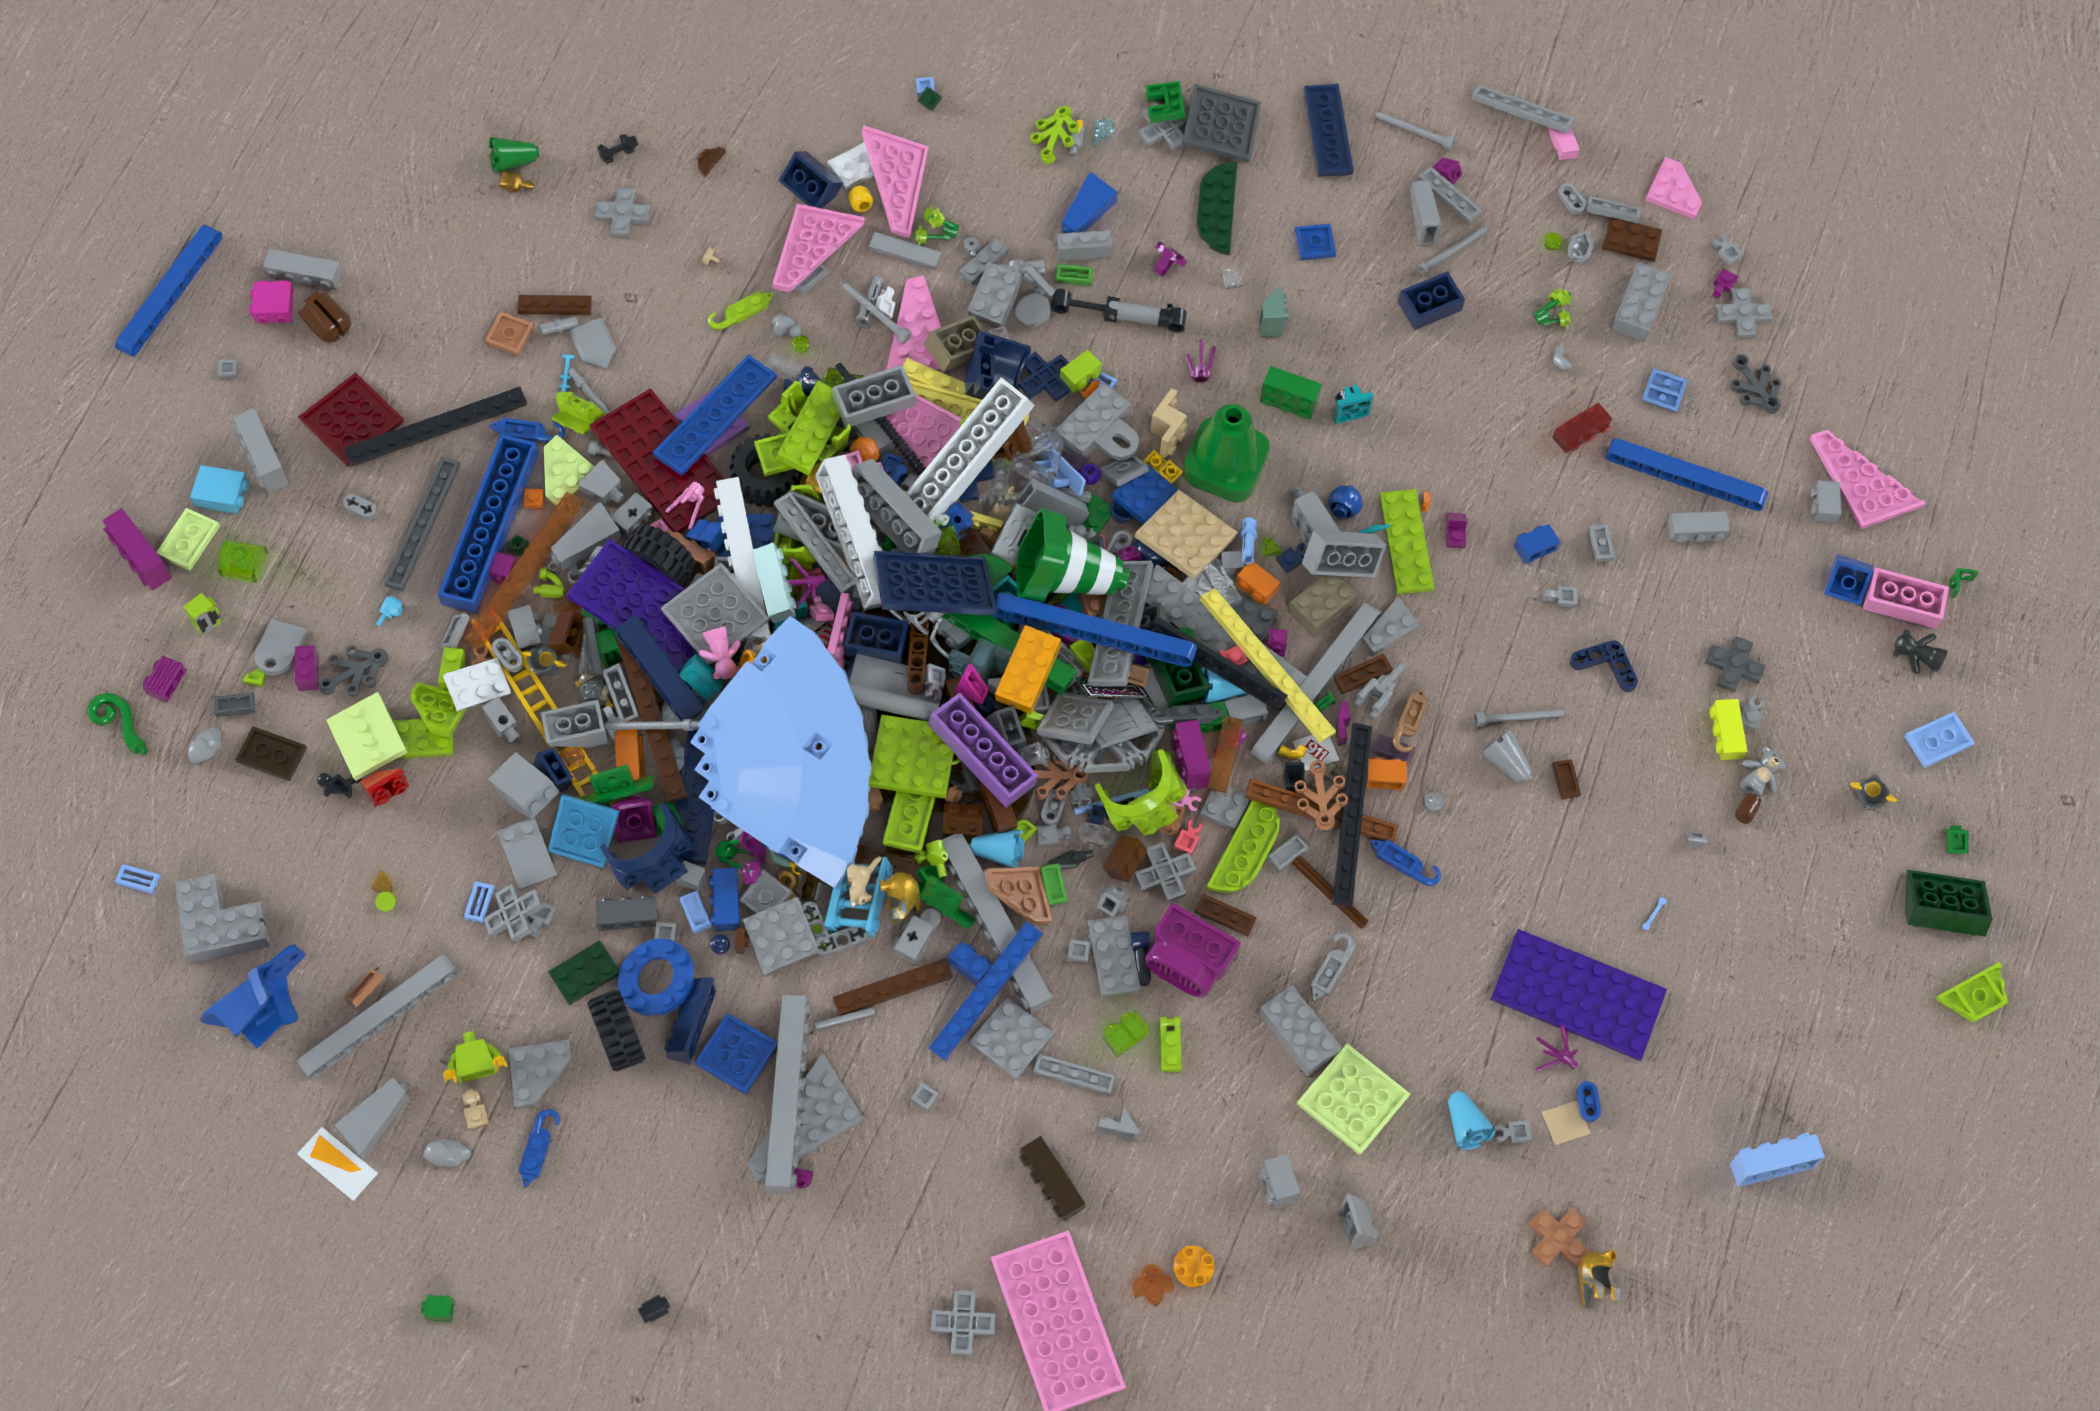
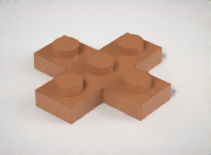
M1543 1208L1528 1224L1544 1238L1531 1254L1547 1267L1560 1253L1576 1267L1583 1256L1590 1251L1575 1237L1586 1225L1587 1221L1571 1208L1558 1222Z

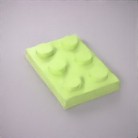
M186 508L156 553L160 558L191 571L219 529L220 524Z

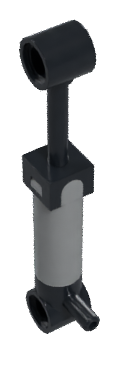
M1056 289L1053 295L1051 309L1059 314L1067 313L1070 306L1103 311L1105 312L1104 321L1115 323L1117 319L1167 327L1172 332H1182L1185 329L1187 311L1179 307L1173 308V305L1170 303L1166 305V309L1120 302V298L1108 296L1106 305L1073 300L1071 299V292L1066 289Z

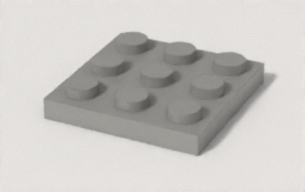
M1065 692L1063 695L1058 693L1037 728V733L1039 736L1092 745L1113 708V701Z
M799 897L743 919L764 975L820 953Z
M1007 997L969 1041V1044L1014 1080H1017L1038 1053L1052 1039L1054 1033Z

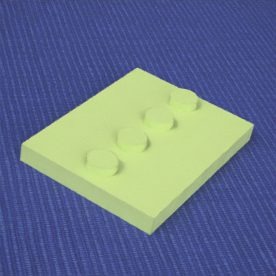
M379 692L327 719V723L355 781L408 753Z

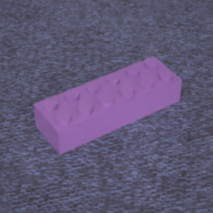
M958 693L930 715L928 725L1006 808L1035 786L1038 775L961 693Z

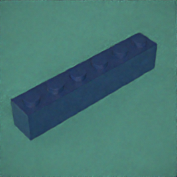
M634 615L616 627L614 634L679 721L694 719L700 715L704 709L703 701L699 696L693 694L691 691L692 687L679 676L680 670L676 665L670 663L666 651L658 647V642L654 635H649L646 631L645 623L641 619L638 620Z

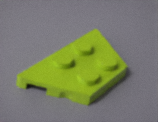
M1998 962L1936 997V1000L1972 1023L2004 1007L2008 1000L2007 994L2004 991V979H2002L2000 971L2002 968L2001 963Z

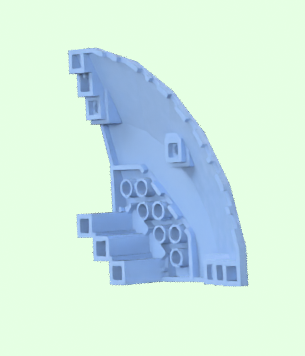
M789 616L763 643L762 649L753 663L746 661L698 724L700 728L690 743L705 754L695 768V771L709 780L699 798L709 804L713 810L775 852L784 854L804 870L830 886L838 888L847 874L848 866L854 863L858 850L857 845L863 834L862 829L865 820L869 815L868 792L870 791L869 775H871V760H869L867 735L863 725L864 717L856 703L854 692L850 688L844 669L836 662L834 656L826 649L824 643L814 631L792 616ZM764 657L768 659L766 663H763ZM819 743L822 744L821 750L817 749ZM797 847L799 851L795 855L793 851Z

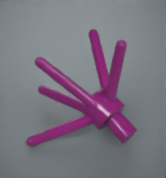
M792 558V563L806 577L805 579L787 581V584H791V586L805 585L807 589L796 604V609L794 610H797L803 601L807 600L811 591L812 597L816 598L818 584L826 580L823 574L817 577L814 575L809 576L800 564Z
M1561 1025L1564 1048L1560 1051L1540 1037L1536 1038L1538 1042L1551 1050L1544 1049L1543 1053L1558 1058L1536 1068L1537 1072L1561 1062L1564 1065L1568 1064L1572 1069L1578 1066V1063L1573 1059L1578 1049L1570 1052L1568 1033L1564 1025Z

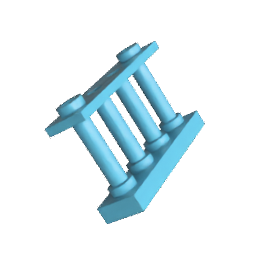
M882 857L881 866H876L872 872L878 873L876 884L868 883L866 886V891L874 892L872 902H867L861 906H858L856 903L854 907L856 909L870 910L868 920L842 918L843 909L851 908L850 900L846 899L847 892L851 887L848 885L847 874L838 888L833 887L824 924L829 933L838 932L841 926L865 928L871 938H875V933L879 930L880 926L879 917L885 892L881 891L879 880H888L893 871V867L886 857ZM854 861V864H855V865H865V866H869V865H867V864H857V863H855V861Z

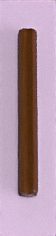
M1301 856L1296 857L1292 864L1332 901L1334 887ZM1336 905L1359 928L1362 929L1367 925L1368 919L1353 905L1351 908Z

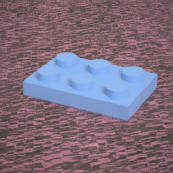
M1955 712L1908 732L1904 736L1924 768L1968 749L1975 744Z

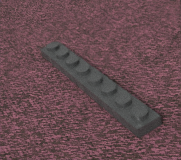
M441 457L384 582L385 587L404 591L459 470L460 462Z

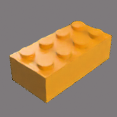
M1025 625L995 692L996 701L1008 706L1014 705L1016 709L1032 715L1060 651L1061 639Z

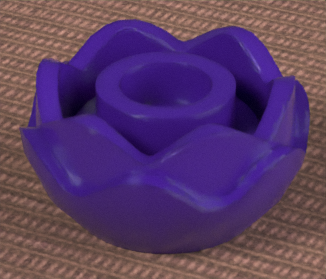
M1086 463L1078 470V473L1086 480L1085 484L1087 485L1097 483L1101 477L1099 467L1093 463Z

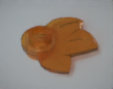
M1154 1264L1145 1266L1142 1270V1276L1138 1277L1133 1284L1134 1297L1137 1298L1145 1295L1149 1303L1154 1306H1158L1161 1303L1164 1292L1174 1291L1172 1279L1168 1275L1162 1274L1161 1269ZM1153 1272L1156 1277L1151 1279L1148 1277V1273Z

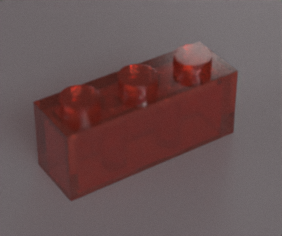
M1598 402L1557 427L1552 438L1565 453L1571 450L1575 451L1585 441L1590 442L1598 433L1606 432L1610 428L1609 425L1612 417Z

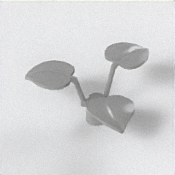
M889 610L899 620L909 622V627H911L910 623L914 624L925 635H928L929 632L922 624L928 619L933 623L936 620L937 623L930 636V641L946 658L950 660L960 659L944 651L935 639V634L943 620L941 617L944 613L921 612L917 615H910L907 611H904L903 613L906 616L904 618L898 610ZM925 614V617L918 622L917 619Z

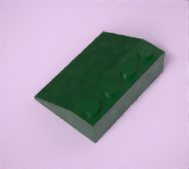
M1907 869L1905 903L1907 925L1986 937L1993 919L1985 881Z

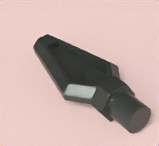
M1092 849L1079 852L1070 850L1048 861L1049 865L1059 863L1061 869L1077 868L1081 862L1087 861L1088 858H1092L1094 855Z

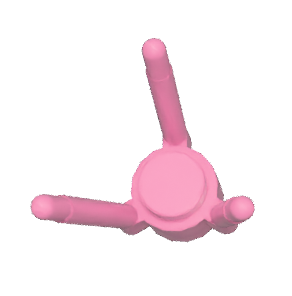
M692 482L689 488H686L683 494L666 509V513H668L680 501L683 504L687 499L691 502L697 500L688 527L690 530L704 499L702 495L704 488L702 485Z

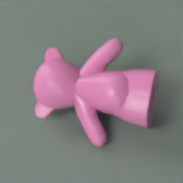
M726 627L702 633L709 645L710 652L700 650L699 655L716 662L713 678L716 680L719 678H732L741 669L731 659L740 647V641L736 640L728 649Z

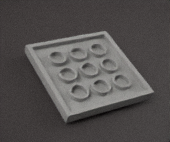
M722 562L661 607L664 615L698 655L700 650L710 652L709 645L702 635L704 632L726 627L729 649L733 642L738 640L741 643L770 621L765 612ZM701 657V658L704 659V660L708 663V665H710V666H711L713 663H715V662H713V661H710V660H708V659H705V658Z

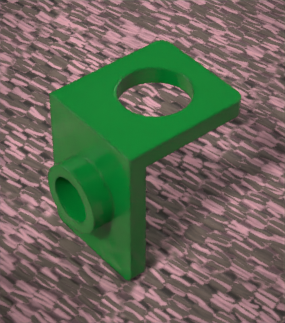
M1957 568L1949 580L1952 598H1955L1960 590V580L1974 581L1978 575V570ZM1964 573H1969V574H1971V575H1970V576H1963L1962 574H1964Z

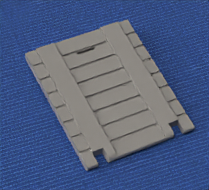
M1088 696L1113 701V708L1095 738V742L1100 749L1157 730V726L1136 697Z

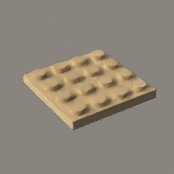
M1178 490L1136 532L1134 537L1195 580L1236 538L1238 532Z

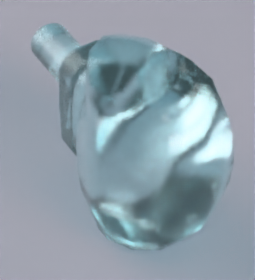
M1103 118L1095 122L1094 128L1097 138L1093 146L1096 147L1101 139L1106 140L1112 134L1115 125L1111 120Z

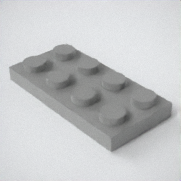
M1127 915L1089 920L1087 924L1101 998L1140 992Z

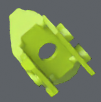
M557 392L556 401L560 411L552 417V420L562 426L573 429L576 433L584 435L590 430L591 423L606 415L592 401L587 402L573 395L574 392Z

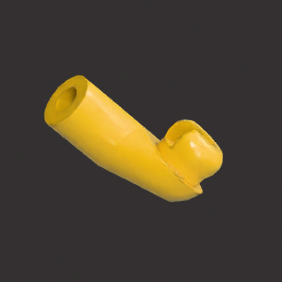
M1282 745L1278 754L1291 760H1297L1305 757L1307 748L1303 745H1298L1297 749L1292 750Z

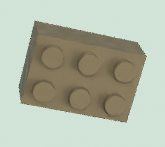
M972 315L931 331L924 345L942 371L946 372L971 360L975 354V339L984 329L975 316Z
M1324 575L1290 602L1288 612L1315 637L1355 605L1357 594L1339 576Z

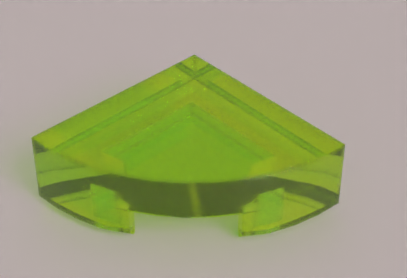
M1263 538L1262 555L1264 557L1282 555L1280 546L1274 540Z

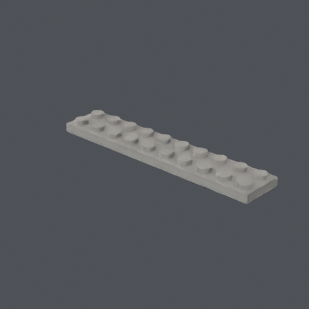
M1157 564L1152 570L1145 604L1151 606L1161 602L1170 616V623L1178 629L1182 627L1191 628L1195 634L1194 639L1217 653L1221 650L1226 651L1237 646L1234 640L1199 600L1201 597ZM1265 646L1300 687L1307 676ZM1246 656L1248 663L1240 667L1269 683Z

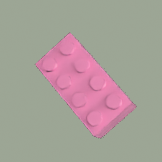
M1875 567L1866 590L1863 610L1937 629L1943 620L1949 587Z

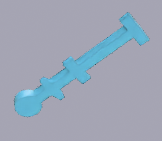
M562 354V359L566 360L564 375H560V379H563V385L558 387L562 388V392H566V389L570 388L567 385V381L571 380V376L568 375L570 360L575 359V355Z

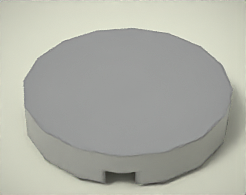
M1033 293L1026 295L1017 303L1015 314L1020 324L1025 327H1037L1045 323L1049 318L1051 305L1045 296Z

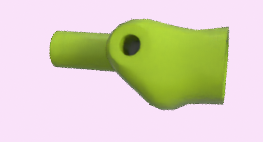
M943 840L928 843L926 845L927 861L932 866H937L939 878L947 877L944 863L948 859V853L944 849Z

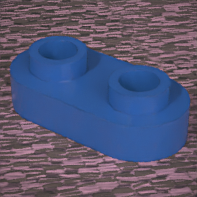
M1585 1081L1578 1086L1576 1091L1579 1113L1584 1121L1595 1122L1601 1115L1598 1089L1594 1083ZM1583 1091H1588L1590 1095L1585 1096ZM1586 1110L1592 1111L1593 1115H1588Z

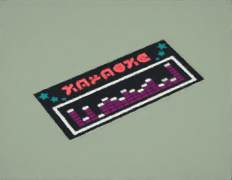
M1075 677L1088 696L1150 698L1143 687L1127 682V686H1090L1088 683L1089 678Z

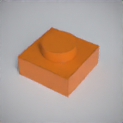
M525 489L524 508L543 509L544 489Z

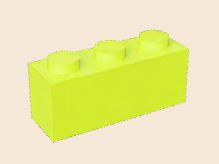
M1738 699L1715 700L1713 706L1710 707V718L1714 721L1713 735L1717 738L1716 752L1720 755V760L1743 759L1748 751Z

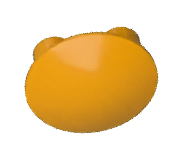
M1186 1246L1178 1252L1174 1259V1274L1185 1286H1203L1210 1281L1214 1274V1259L1202 1247Z

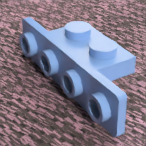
M1042 441L1038 457L1042 461L1034 462L1033 469L1052 488L1069 486L1077 495H1082L1086 480L1047 441Z

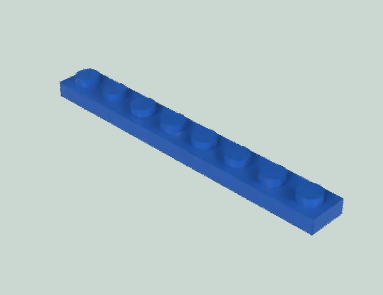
M1026 921L929 1046L932 1052L944 1061L947 1060L1043 936L1040 930Z

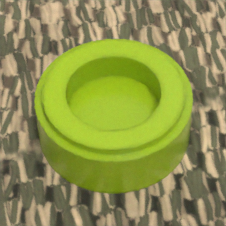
M390 891L381 892L375 900L377 908L384 912L392 910L397 902L395 895Z

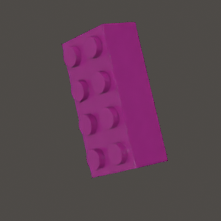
M122 508L102 520L105 525L103 530L107 534L109 541L114 547L116 546L121 557L129 563L128 565L131 570L139 576L138 578L144 587L148 585L153 591L172 579L162 559Z

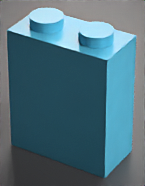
M201 465L190 499L194 507L238 514L240 507L242 508L244 504L245 491L249 489V480L244 472Z

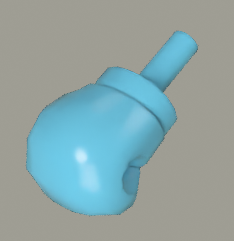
M393 596L387 597L379 611L382 613V616L376 625L380 627L386 617L391 619L392 616H401L403 612L402 602Z

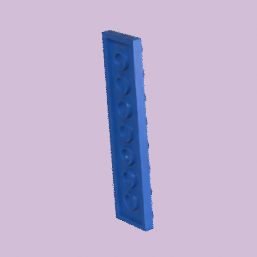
M748 354L653 451V456L683 476L777 379V374Z

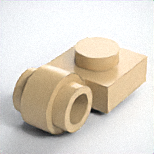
M474 1088L466 1090V1093L462 1094L465 1106H470V1108L464 1109L468 1129L473 1130L489 1125L485 1105H478V1102L481 1101L479 1090H474Z

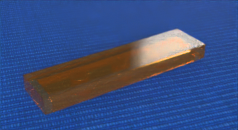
M1224 716L1208 790L1227 794L1243 722L1242 719Z

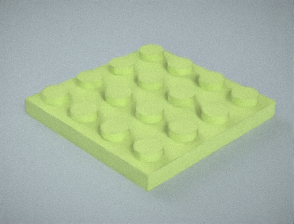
M1346 1044L1299 1099L1297 1105L1357 1154L1361 1155L1409 1098L1410 1093L1349 1044Z

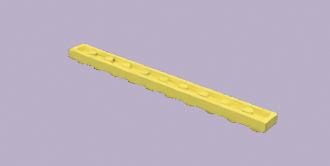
M1214 588L1202 595L1199 599L1266 680L1272 686L1288 695L1285 702L1315 738L1322 743L1333 736L1336 730L1217 589Z

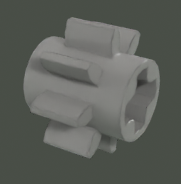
M1084 783L1075 785L1072 791H1070L1072 804L1077 803L1079 807H1087L1091 804V800H1094L1092 787L1087 788Z

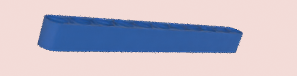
M997 593L995 595L997 612L994 617L1184 667L1192 665L1197 651V646L1187 640L1005 593Z

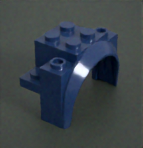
M666 803L660 805L665 817L664 832L657 844L647 853L635 859L620 860L615 852L610 853L604 843L600 847L618 882L626 890L643 881L656 894L688 872L679 855L694 846L695 842L684 830L678 817Z

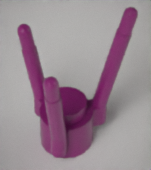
M1202 339L1199 340V364L1195 365V368H1193L1189 354H1186L1190 377L1194 378L1196 382H1206L1208 378H1211V368L1216 347L1213 346L1208 367L1203 364Z

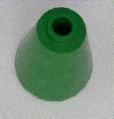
M490 137L489 148H491L489 158L494 173H500L503 170L506 171L534 162L539 157V148L535 147L534 143Z

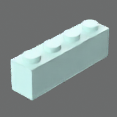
M774 543L752 550L768 617L774 624L786 620L789 616L795 617L794 609H796V603L790 595L792 587L791 584H787L786 576L788 571L782 562L784 555L781 548H777Z

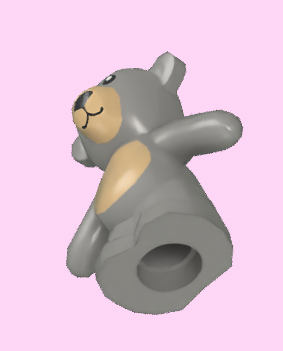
M1767 747L1761 750L1762 757L1760 762L1753 760L1743 761V766L1755 769L1740 782V787L1747 794L1753 793L1761 797L1767 782L1772 793L1777 791L1773 772L1784 770L1786 765L1782 762V758L1778 753L1769 750Z

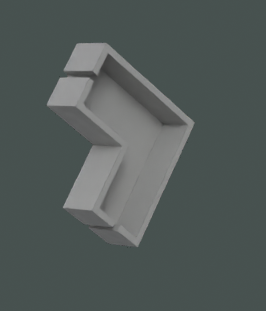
M215 874L197 877V881L191 878L175 882L184 954L190 964L270 947L269 932L266 927V912L261 902L224 909L220 881Z

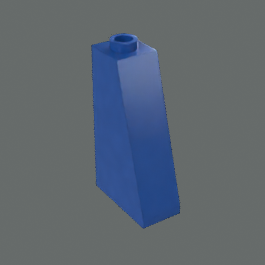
M1090 172L1062 221L1061 232L1063 234L1086 232L1117 202L1118 192Z

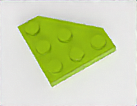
M417 682L410 693V700L429 731L443 737L450 738L469 709L457 711L448 690Z

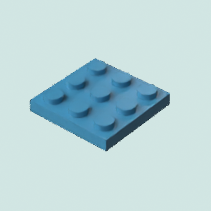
M563 794L548 852L602 868L606 867L607 859L600 847L604 843L610 851L619 810Z

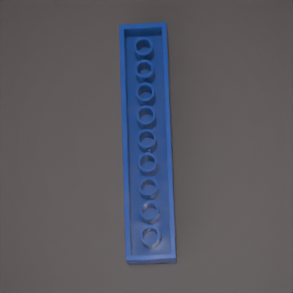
M500 434L440 587L438 597L441 605L478 613L491 580L489 571L496 552L501 553L539 455L536 442Z

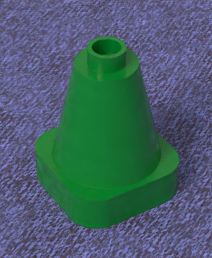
M1235 404L1225 405L1213 417L1205 419L1200 424L1184 463L1183 475L1190 486L1232 502L1245 501L1253 494L1267 462L1270 445L1267 437L1262 432L1254 429L1251 416L1245 408Z

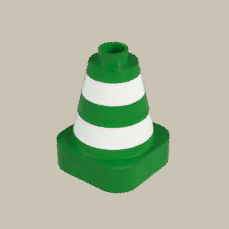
M1041 508L1028 529L1017 554V596L1043 603L1049 592L1113 595L1116 589L1122 591L1125 589L1130 571L1128 568L1123 567L1121 558L1068 530L1064 514Z

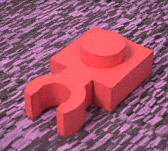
M1192 819L1187 824V831L1182 829L1174 844V849L1185 854L1189 853L1190 856H1192L1200 839L1196 835L1202 830V824H1199V827L1196 829L1192 828Z

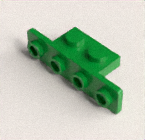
M626 764L590 775L595 792L581 796L579 799L596 804L610 803L617 798H626L634 793L650 790L654 787V777L650 775L634 780L629 766Z
M933 876L928 878L925 885L917 881L920 898L926 904L934 906L943 915L951 917L961 927L970 928L975 924V918L959 908L964 896Z

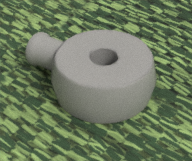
M969 237L965 239L963 248L965 252L971 254V258H974L980 248V243L978 239Z

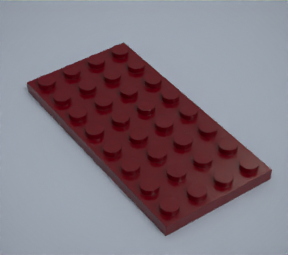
M650 388L591 423L590 429L671 530L680 533L689 527L697 500L691 502L687 499L683 504L680 501L668 513H666V509L683 494L686 488H689L692 482H697L704 488L702 494L704 499L701 502L695 521L703 519L718 509L717 505H721L720 499L716 500L714 488H717L716 481L724 480L725 478L705 454L683 476L653 456V451L680 423Z

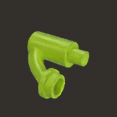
M548 567L540 568V579L547 581V578H549L555 585L542 584L541 587L534 586L533 593L540 594L541 597L564 599L565 586L562 580L548 571Z

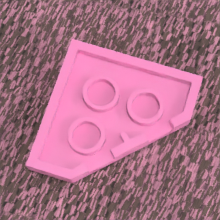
M1665 157L1646 197V201L1695 220L1702 201L1682 163Z

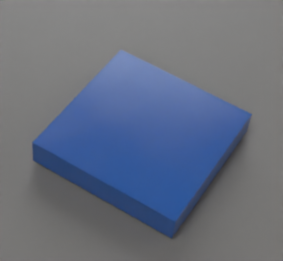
M1330 224L1295 227L1300 260L1336 257Z

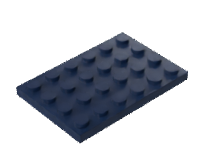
M874 551L873 561L882 609L996 616L997 607L985 557Z

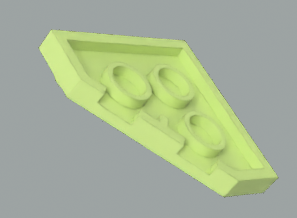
M558 435L544 446L546 499L560 510L579 491L578 483L594 468L590 462Z

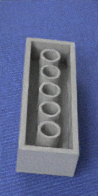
M873 459L856 464L852 475L857 480V489L859 494L863 496L864 508L869 513L870 518L903 553L934 554L942 531Z
M789 490L838 556L845 558L827 506ZM779 512L773 531L802 542ZM871 524L872 529L876 532L878 546L882 548V544H886L884 538L888 536L879 527Z

